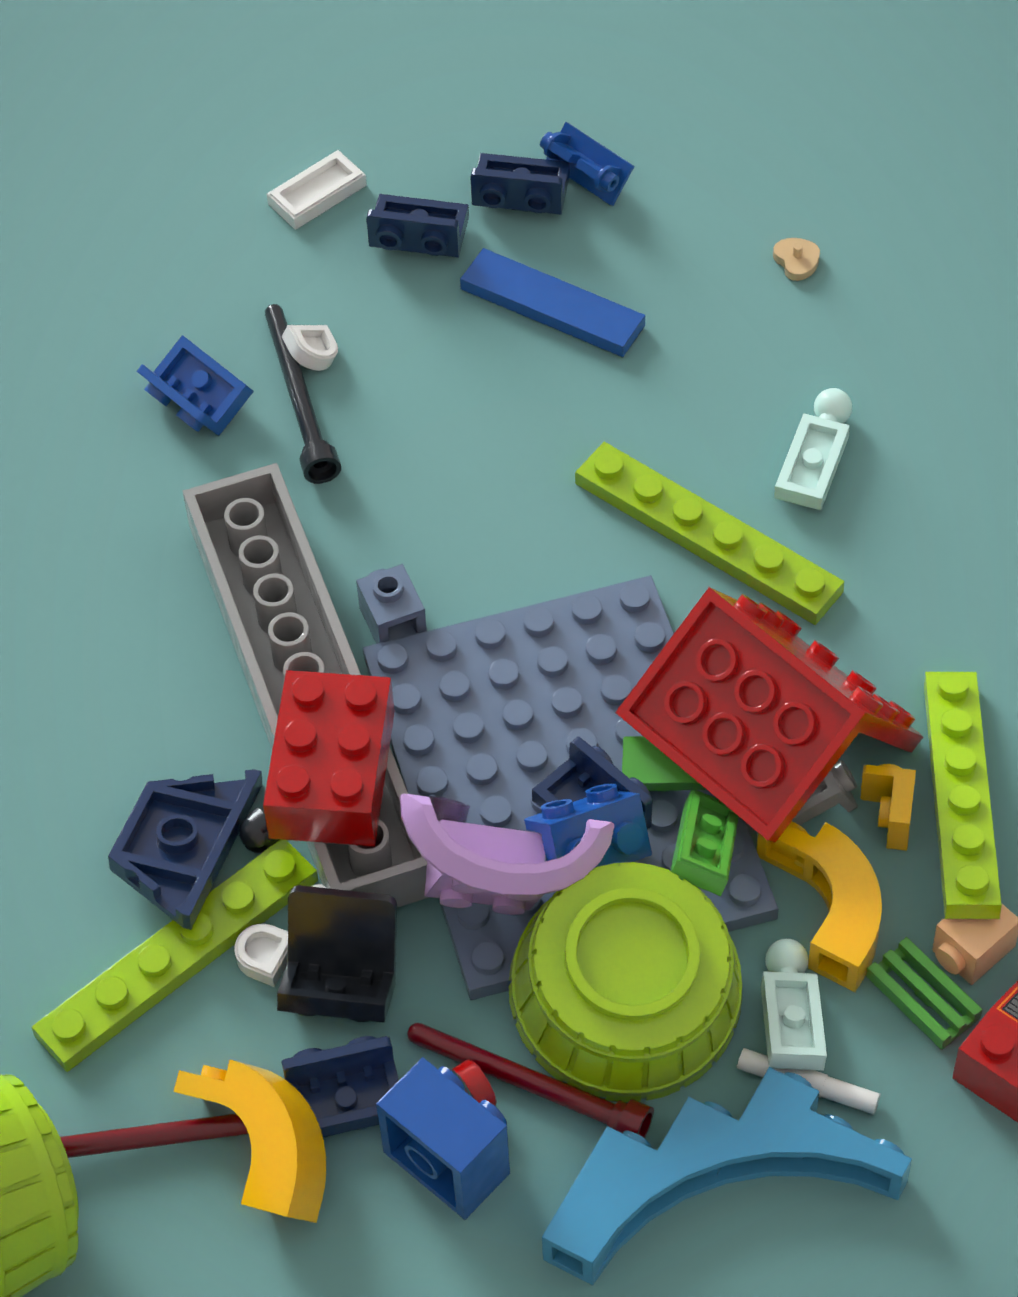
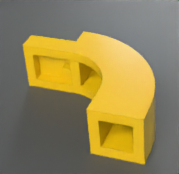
M792 821L775 843L767 841L758 833L757 854L759 858L810 884L822 896L829 913L810 942L808 969L856 992L865 978L867 967L872 964L876 953L882 913L879 883L867 857L847 835L827 822L824 823L816 837L809 835L802 826Z
M229 1060L227 1070L203 1065L201 1075L179 1070L173 1092L225 1105L241 1118L248 1131L252 1156L241 1204L285 1217L317 1223L326 1182V1152L317 1118L303 1095L283 1077L271 1071L234 1060Z

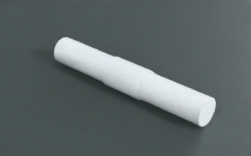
M743 1048L737 1069L764 1077L769 1068L768 1056ZM773 1068L783 1074L791 1072L805 1078L814 1089L819 1091V1098L822 1097L873 1115L876 1112L880 1093L835 1079L815 1070Z

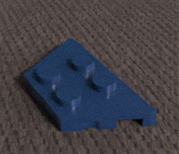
M255 769L245 770V779L214 783L213 774L192 776L182 781L166 779L147 782L108 855L110 870L180 926L191 930L239 834L240 825L247 817L262 787V771Z

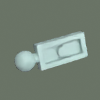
M837 388L826 389L816 397L814 402V413L816 416L803 413L776 482L774 498L817 510L822 509L848 441L850 425L843 423L849 419L852 413V402L847 393Z
M780 939L774 942L767 950L765 963L769 972L763 971L761 982L768 1066L776 1069L824 1071L827 1052L818 975L805 973L808 966V954L802 944L793 939Z

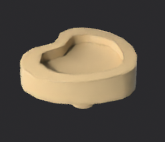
M786 238L774 245L773 259L777 264L784 267L785 275L788 279L793 281L804 280L816 271L819 264L820 249L815 243L801 238Z

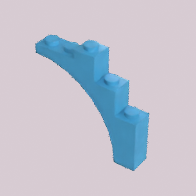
M769 1067L739 1121L734 1119L728 1110L717 1103L710 1101L701 1103L688 1096L658 1150L653 1149L645 1138L634 1132L624 1131L621 1133L607 1126L542 1236L543 1260L594 1285L623 1245L649 1221L687 1198L728 1183L768 1176H806L855 1184L899 1200L908 1183L912 1158L904 1155L903 1151L890 1141L884 1139L873 1140L854 1131L848 1122L832 1114L823 1116L817 1113L818 1090L814 1089L805 1078L791 1072L783 1074Z

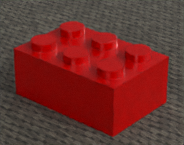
M286 670L263 802L269 839L375 846L395 713L391 677Z

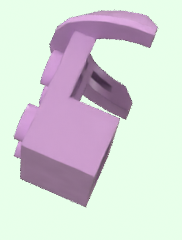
M412 794L400 795L401 818L407 834L421 856L427 861L424 896L440 898V904L447 907L466 908L472 906V903L493 905L492 910L500 914H523L525 910H530L544 894L563 890L583 879L601 862L612 840L614 823L589 819L586 822L585 833L580 843L573 850L558 859L545 861L541 833L449 820L438 821L429 797Z

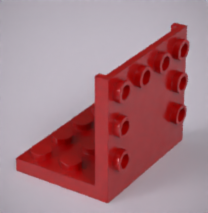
M708 587L615 713L767 841L775 843L859 732L910 753L913 752L924 736L911 727L915 718L895 702H887L874 692L877 688L870 681L854 670L847 676L838 669L835 663L839 660V657L816 640L809 646L797 635L802 628L780 611L774 612L761 602L757 604L744 594H741L738 600Z

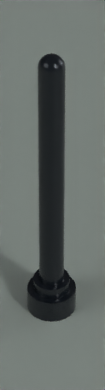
M271 304L265 309V317L305 445L299 458L303 475L310 483L321 484L329 482L341 472V463L337 450L322 438L300 364L291 356L282 339V335L287 327L283 309L277 304Z

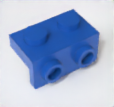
M183 335L154 372L143 364L136 371L149 381L148 385L144 388L145 391L166 407L172 400L181 407L176 416L197 432L203 426H206L218 436H220L254 392Z
M603 784L589 788L585 791L586 798L574 802L571 799H561L545 803L540 807L542 813L524 819L526 830L541 833L547 861L558 859L573 850L580 843L585 833L586 822L589 819L614 823L611 844L596 867L612 863L634 862L652 855L640 794L620 791L616 784Z

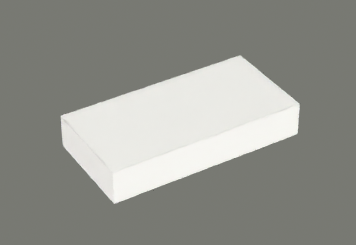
M337 150L267 193L268 205L296 230L367 186L366 175Z

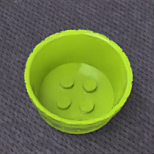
M624 862L598 866L583 879L563 890L556 891L528 922L519 939L510 966L509 1004L513 1020L516 1019L517 1021L515 1026L531 1055L535 1054V1060L557 1080L565 1081L567 1084L595 1096L605 1097V1100L618 1102L622 1100L629 1102L631 1099L641 1102V1099L645 1098L646 1101L662 1098L680 1091L682 1086L686 1088L697 1081L713 1067L712 1063L714 1061L717 1062L727 1049L734 1035L733 1028L737 1027L741 1013V965L736 947L721 914L712 901L698 887L685 879L682 881L678 875L670 872L668 869L651 864Z
M0 1074V1297H22L45 1281L62 1275L65 1269L74 1263L77 1256L76 1253L78 1252L79 1207L72 1169L61 1138L52 1120L19 1078L11 1074Z

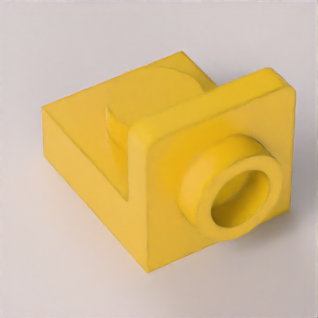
M894 764L864 765L860 798L864 801L880 802L878 827L888 828L886 848L907 851L916 770L903 769Z

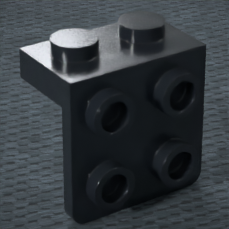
M301 885L294 886L288 896V963L277 992V1011L298 1013L302 1016L320 1015L347 1018L356 1022L374 1021L385 1023L396 985L397 901L395 898L386 894Z

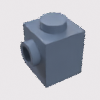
M403 564L389 569L375 570L368 576L356 580L359 608L376 644L427 631L425 608Z

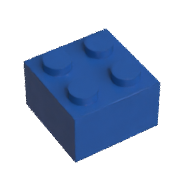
M422 1057L376 1103L383 1152L464 1220L510 1174L507 1121L492 1103L486 1100H482L479 1103L465 1092L462 1081L450 1069L444 1066L437 1069Z

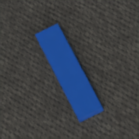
M485 248L480 251L460 278L461 290L621 357H624L645 327V315Z

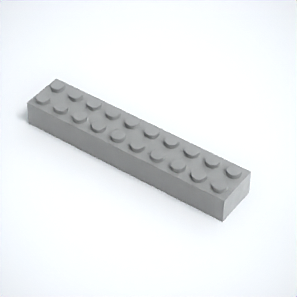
M277 463L183 490L189 527L272 749L286 670L361 675ZM390 747L375 846L306 842L323 886L330 889L390 895L397 901L398 908L429 897L424 896L427 861L421 856L410 840L401 818L400 795L408 794Z

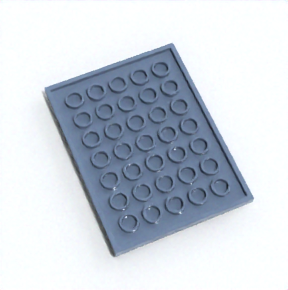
M650 575L363 647V655L369 676L391 677L395 713L390 744L408 794L429 797L438 821L449 820L528 831L526 830L524 819L542 813L541 808L532 801V789L569 759L570 742L577 736L581 737L591 747L598 746L603 749L611 758L614 766L622 772L623 737L642 735L615 712L674 633L653 578ZM690 790L649 791L653 799L652 823L647 831L652 855L634 862L651 864L671 871L683 807ZM698 790L700 792L715 797L708 790ZM739 817L729 878L722 895L718 896L699 888L712 901L721 914L728 932L778 919V906L746 822ZM555 892L544 894L530 910H525L523 914L519 915L500 914L492 910L493 905L472 903V906L466 908H452L440 904L470 1001L509 991L508 986L511 983L509 981L510 966L519 939L530 919Z

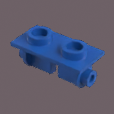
M568 122L564 123L560 132L554 134L547 132L540 141V147L544 149V155L547 156L545 160L569 162L570 179L611 206H614L635 167L634 165Z

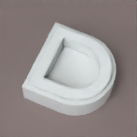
M287 325L282 335V339L291 356L300 365L311 370L321 371L329 368L338 353V345L327 325Z
M256 924L243 930L237 937L234 946L239 969L246 976L275 987L288 963V931L270 924Z

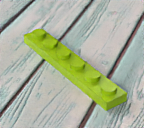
M605 441L575 472L576 485L813 625L820 621L844 592V580Z
M925 672L924 694L945 919H1000L1002 904L977 673Z
M280 839L209 892L191 930L183 928L174 920L169 922L31 1026L35 1038L66 1072L70 1071L234 946L237 937L243 930L252 925L264 923L288 904L290 891L294 886H312L318 882L317 870L287 840Z

